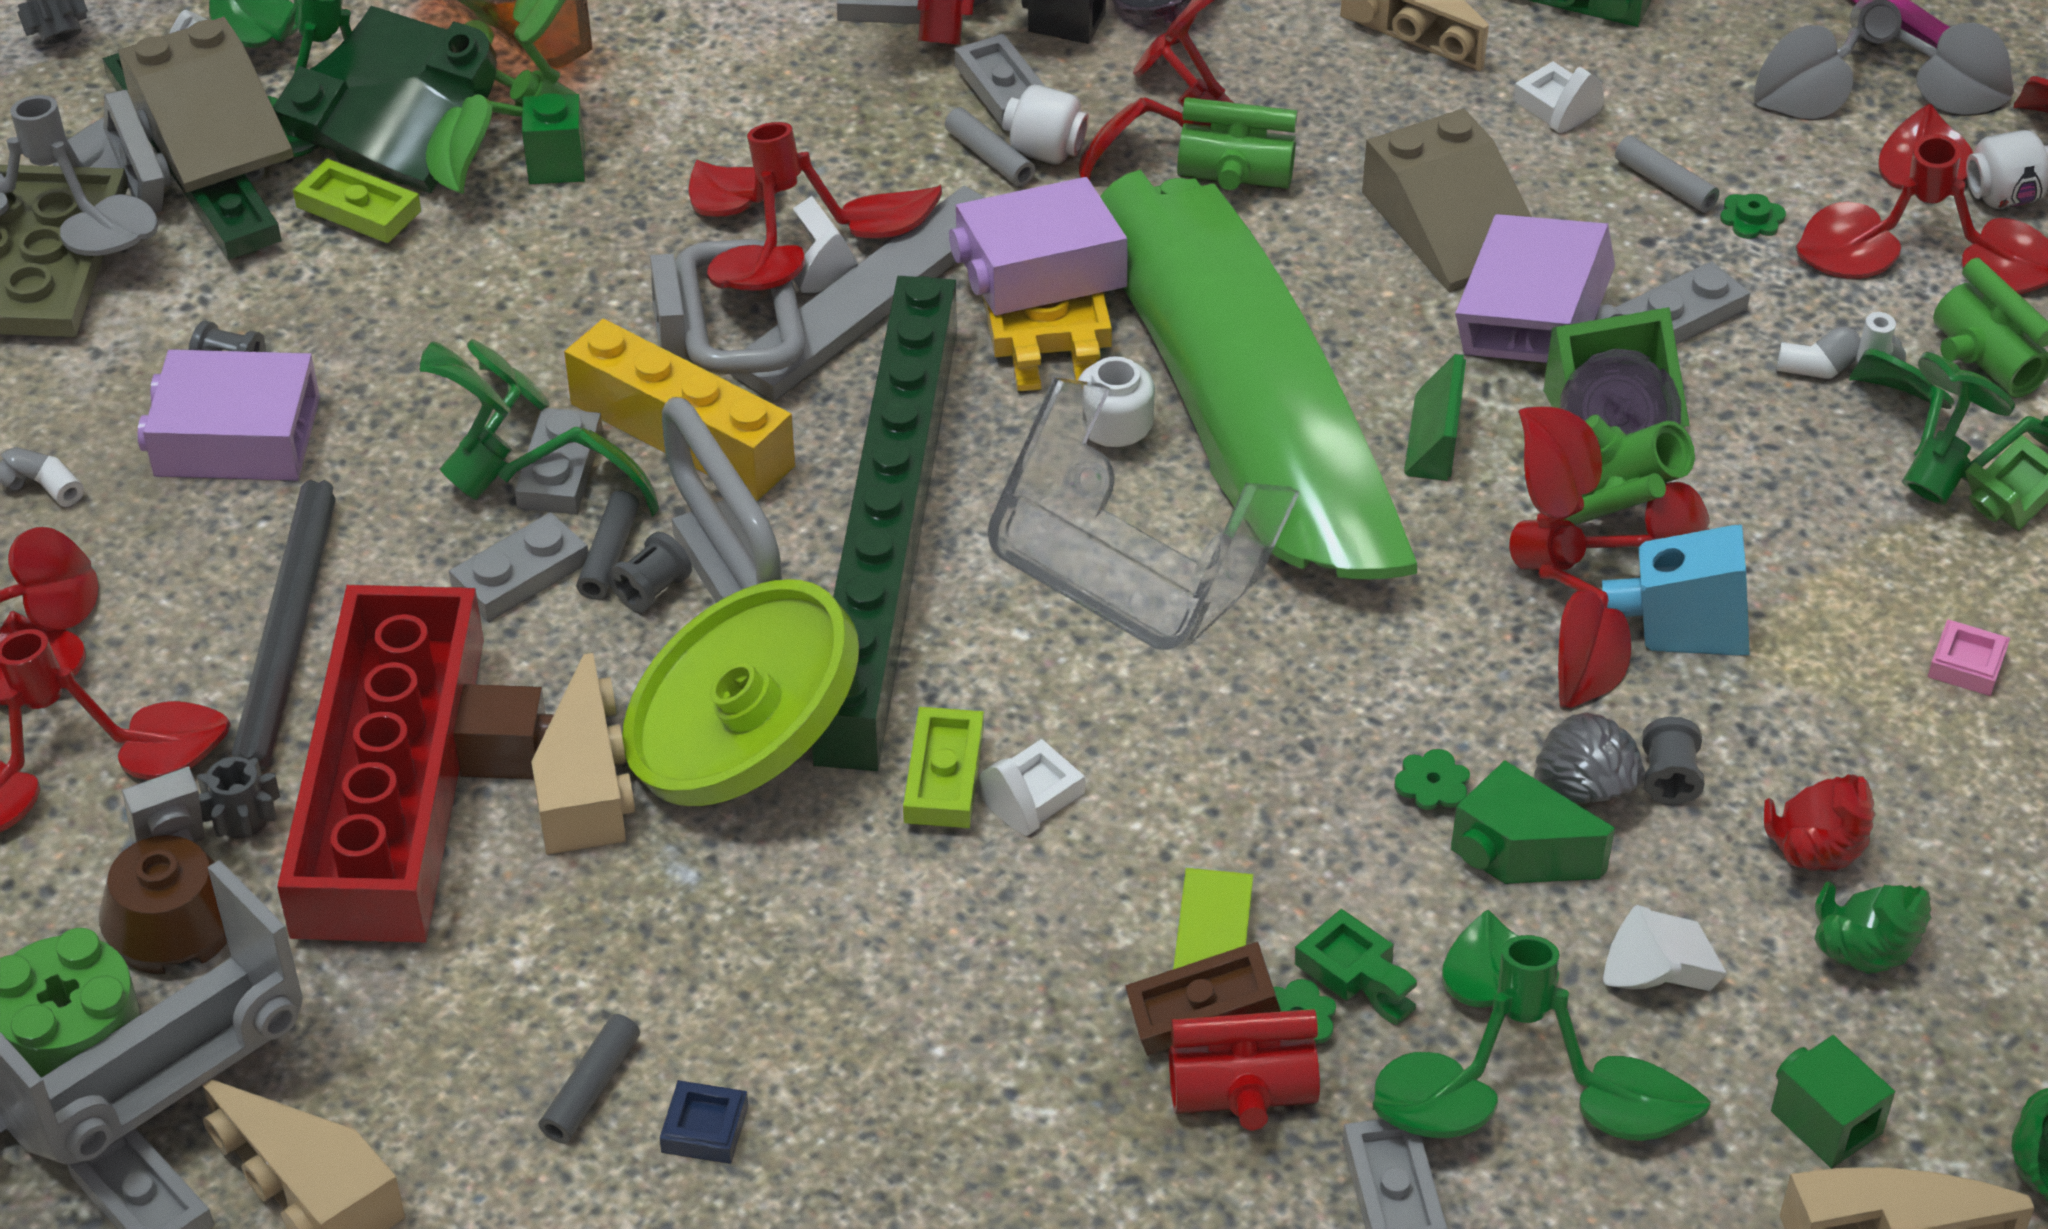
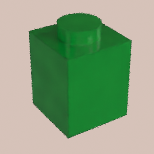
M547 93L540 96H523L522 136L529 184L585 182V139L579 94L559 95Z
M1831 1035L1810 1050L1806 1047L1795 1050L1782 1062L1776 1072L1778 1084L1771 1112L1832 1169L1883 1134L1896 1091L1835 1035Z

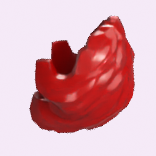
M1847 774L1844 778L1837 776L1834 779L1827 778L1813 786L1804 788L1792 799L1785 802L1782 817L1776 814L1774 801L1770 798L1764 801V827L1768 837L1776 842L1789 864L1796 867L1806 868L1809 871L1821 869L1822 871L1836 872L1839 869L1846 868L1861 856L1870 843V832L1873 829V820L1876 813L1873 809L1874 799L1869 782L1864 776Z

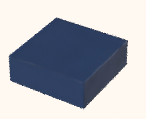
M678 1080L659 1138L661 1153L731 1164L749 1106L747 1091Z

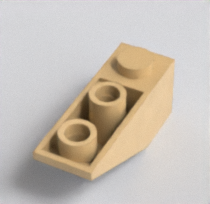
M1465 0L1341 1L1340 17L1479 72L1484 68L1489 24Z
M593 653L583 654L531 761L546 855L626 842L623 815L635 813L629 773L616 775L615 765L626 763L620 724L607 726L605 718L617 715L611 677L598 679Z
M213 1079L202 1085L210 1114L203 1118L208 1135L224 1155L235 1151L244 1162L241 1165L242 1171L256 1195L264 1202L273 1197L282 1207L281 1217L287 1229H390L405 1219L395 1174L355 1129Z

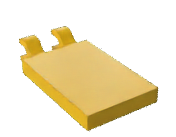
M1103 292L996 316L983 297L994 356L1013 357L1017 391L1041 389L1038 365H1041L1040 353L1071 351L1074 379L1077 386L1078 379L1084 370L1095 364L1097 360H1100L1099 348L1112 347V327Z

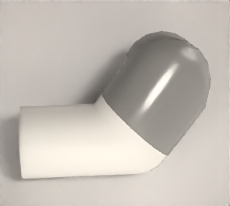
M1873 312L1866 317L1856 356L1857 362H1859L1863 353L1868 349H1876L1904 362L1906 361V351L1902 347V342L1893 335L1896 322L1891 315L1883 312Z
M1837 327L1812 346L1781 342L1776 371L1824 379L1833 378L1856 360L1861 338L1854 329Z
M19 447L7 449L1 453L3 459L0 462V483L3 486H9L12 490H19L25 485L27 478H30L40 483L60 506H72L82 498L84 494L82 483L58 458Z

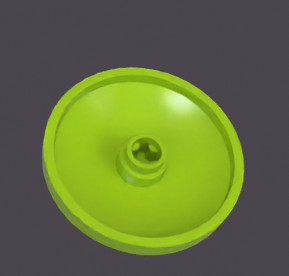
M794 579L773 580L747 587L705 609L667 642L650 663L632 694L627 707L622 732L625 758L631 770L656 796L667 802L683 806H705L728 801L744 795L775 778L798 760L818 740L835 718L847 697L856 673L859 655L858 635L850 616L832 595L822 587L811 582Z

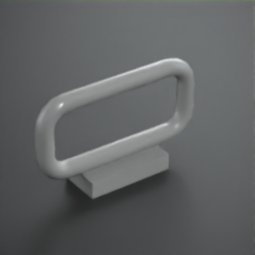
M738 239L697 243L685 248L675 259L674 254L650 255L652 306L659 347L685 359L686 347L687 354L695 365L716 374L770 372L793 365L804 353L805 337L792 280L781 286L771 288L781 344L770 348L732 351L714 349L709 344L696 269L703 265H709L717 255L731 248L744 245L764 246L765 241Z
M680 397L670 398L662 409L666 458L675 484L691 509L689 513L672 518L674 538L688 554L693 568L716 603L747 587L763 582L782 580L778 544L763 510L695 408L686 399ZM690 448L724 500L716 503L703 484L694 466Z

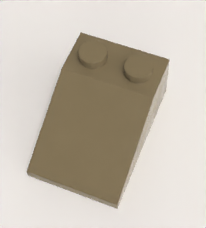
M225 17L215 20H202L194 23L189 28L160 37H147L135 45L118 50L128 94L136 111L144 110L146 113L152 139L186 193L294 158L292 147L247 51Z
M1465 108L1366 140L1362 193L1448 292L1466 287L1495 214L1532 217L1494 140Z

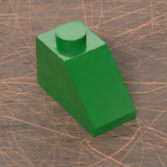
M1504 760L1456 806L1451 850L1460 855L1470 866L1484 870L1504 884L1600 879L1608 870L1615 827Z

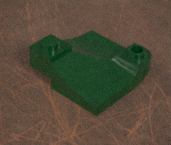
M371 5L349 36L329 56L310 69L298 67L274 104L273 109L287 135L333 150L340 163L432 193L438 181L433 178L428 170L426 150L433 131L444 114L453 107L462 108L463 102L467 97L478 94L488 99L496 76V53L485 33L477 28L453 21L449 29H444Z

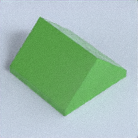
M1670 307L1552 328L1543 388L1552 407L1565 410L1566 395L1571 383L1589 365L1608 359L1624 360L1641 367L1656 380L1667 402L1668 420L1677 422L1682 427L1690 426Z

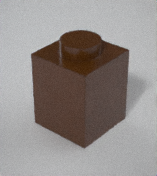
M463 684L454 729L461 777L534 779L531 761L554 714H546L542 687Z

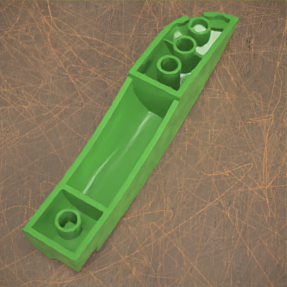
M1140 169L1114 181L1102 193L1100 198L1127 237V287H1123L1146 325L1171 373L1210 461L1211 474L1253 536L1270 553L1293 566L1304 569L1312 561L1320 567L1336 569L1338 578L1369 580L1417 574V561L1367 441L1332 368L1282 278L1231 204L1214 183L1201 186L1196 178H1173L1164 181L1160 186L1153 187Z

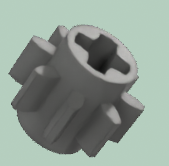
M26 0L27 2L18 5L19 11L17 13L26 36L39 32L43 44L46 45L60 43L80 34L82 29L78 21L86 19V12H88L84 0Z
M243 757L223 758L213 764L207 774H199L197 776L201 791L199 798L202 821L208 822L212 820L216 837L221 838L226 835L232 838H249L258 833L267 821H275L277 819L273 801L280 798L275 773L261 775L257 758L253 757L250 760Z

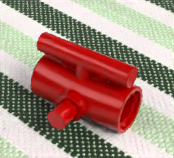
M1315 1009L1171 1019L1173 1046L1169 1047V1077L1174 1113L1231 1110L1239 1117L1240 1125L1243 1128L1254 1131L1261 1129L1267 1123L1268 1115L1266 1110L1269 1107L1318 1103L1320 1097V1075L1314 1040L1318 1036Z

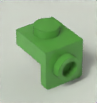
M2023 435L2019 436L1986 470L1974 462L1965 471L1972 493L1969 496L1970 502L1984 517L1992 522H1997L2001 518L2017 531H2020L2048 503V454Z

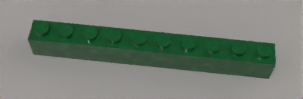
M897 275L833 598L850 616L855 625L859 643L858 663L851 688L844 703L827 729L812 745L813 766L867 771L879 770L957 336L956 279Z

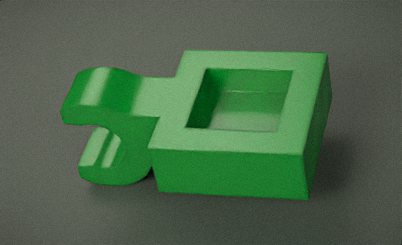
M1342 908L1295 946V965L1345 1001H1348L1357 992L1362 990L1377 1013L1394 1025L1401 1023L1416 1010V1004L1405 996L1417 986V980L1405 969L1391 964L1393 963L1394 944Z

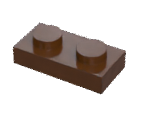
M1258 941L1125 985L1139 1037L1147 1056L1167 1050L1170 1046H1173L1171 1019L1281 1012Z

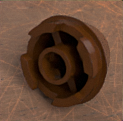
M171 835L146 838L132 844L121 852L110 867L99 910V927L106 942L118 951L127 965L136 970L150 974H166L163 965L184 963L197 956L200 957L201 964L216 956L227 943L207 868L215 863V861L193 841Z

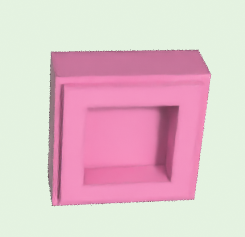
M1947 619L1931 662L1928 677L1991 696L2007 652L2010 638Z

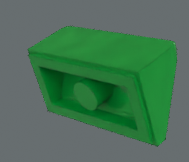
M1454 354L1415 395L1404 473L1409 477L1448 481V477L1452 475L1466 359H1463L1464 355Z

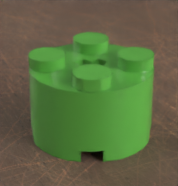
M73 928L64 932L61 936L39 940L25 946L13 955L0 958V1032L41 1078L86 1049L98 1044L110 1034L142 1014L125 960L112 946L100 941L98 935L90 929Z

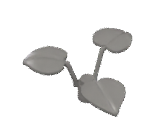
M1860 0L1851 11L1850 24L1852 28L1848 31V37L1839 49H1837L1836 40L1832 32L1821 25L1799 27L1784 36L1769 53L1761 67L1755 85L1754 102L1759 107L1775 110L1801 119L1823 118L1834 113L1846 102L1853 86L1852 70L1842 58L1850 54L1860 37L1873 43H1884L1895 37L1931 57L1917 72L1916 84L1922 96L1930 104L1949 113L1969 115L1994 110L2012 98L2014 87L2009 53L2003 40L1992 29L1974 22L1959 23L1942 33L1938 40L1937 48L1900 28L1902 22L1901 13L1892 2L1888 0Z
M46 95L29 96L17 101L11 107L10 113L17 137L7 139L10 153L6 177L4 178L0 173V216L9 208L5 194L12 192L16 188L20 156L23 154L34 165L46 166L53 164V166H60L75 201L82 213L65 220L60 227L61 241L68 250L84 256L107 255L130 248L138 244L140 240H147L157 233L158 222L153 209L143 200L129 195L118 194L109 196L93 206L87 200L72 167L120 168L103 129L104 117L67 140L57 101L54 98Z

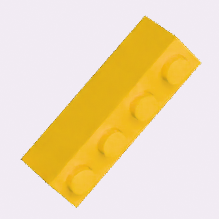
M603 318L564 351L570 402L572 405L586 412L601 413V418L604 422L666 453L662 427V409L665 403L672 397L686 399L695 408L756 501L762 498L795 467L792 413ZM690 448L695 468L708 475Z

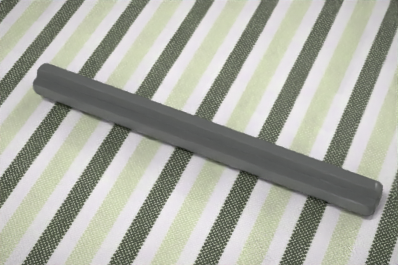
M308 480L300 488L232 749L233 757H243L248 760L253 757L257 758L261 772L270 764L336 501L333 494L334 487L326 480L319 483Z

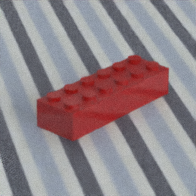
M346 585L277 885L290 939L427 943L460 770L454 738L455 723L463 684H476L484 644L476 588Z

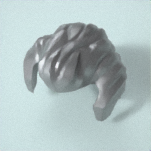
M1581 713L1569 716L1563 723L1558 724L1548 733L1541 753L1536 756L1535 762L1537 767L1534 771V778L1575 802L1586 804L1589 802L1609 801L1612 797L1618 798L1622 793H1631L1645 782V768L1636 741L1624 728H1620L1614 720L1606 719L1602 715Z

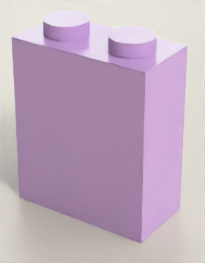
M1087 177L955 204L956 228L949 231V242L953 258L956 263H964L968 270L969 281L974 294L983 295L995 316L1127 287V237Z
M1495 214L1455 312L1464 355L1547 363L1553 327L1595 320L1615 267L1608 223Z
M168 349L161 374H154L151 381L150 395L152 404L149 414L142 415L138 424L139 448L141 451L148 452L153 475L156 477L298 481L320 400L312 354Z

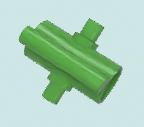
M1185 97L1183 120L1211 123V126L1191 123L1183 124L1178 151L1177 175L1217 180L1220 186L1226 190H1234L1241 183L1289 189L1294 168L1296 136L1268 133L1267 130L1295 133L1298 110Z
M1974 258L1965 265L1962 271V275L1970 283H1963L1950 290L1940 300L1934 311V324L1949 337L1941 342V354L1950 361L1975 362L2010 396L2021 398L2039 388L2048 377V351L2043 348L2048 345V320L1980 258Z
M1599 415L1590 416L1585 422L1594 431L1600 445L1602 456L1601 479L1593 491L1582 495L1584 500L1583 510L1564 520H1569L1574 525H1578L1663 497L1666 491L1665 483L1687 476L1693 469L1695 451L1687 431L1677 422L1667 420L1626 435L1618 426L1610 427Z

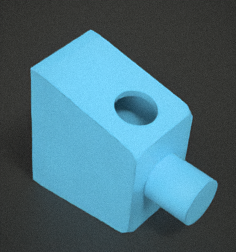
M1730 525L1645 541L1639 547L1640 578L1602 580V590L1607 593L1609 598L1607 608L1618 609L1625 617L1643 616L1645 646L1650 650L1750 655L1747 578L1742 525Z

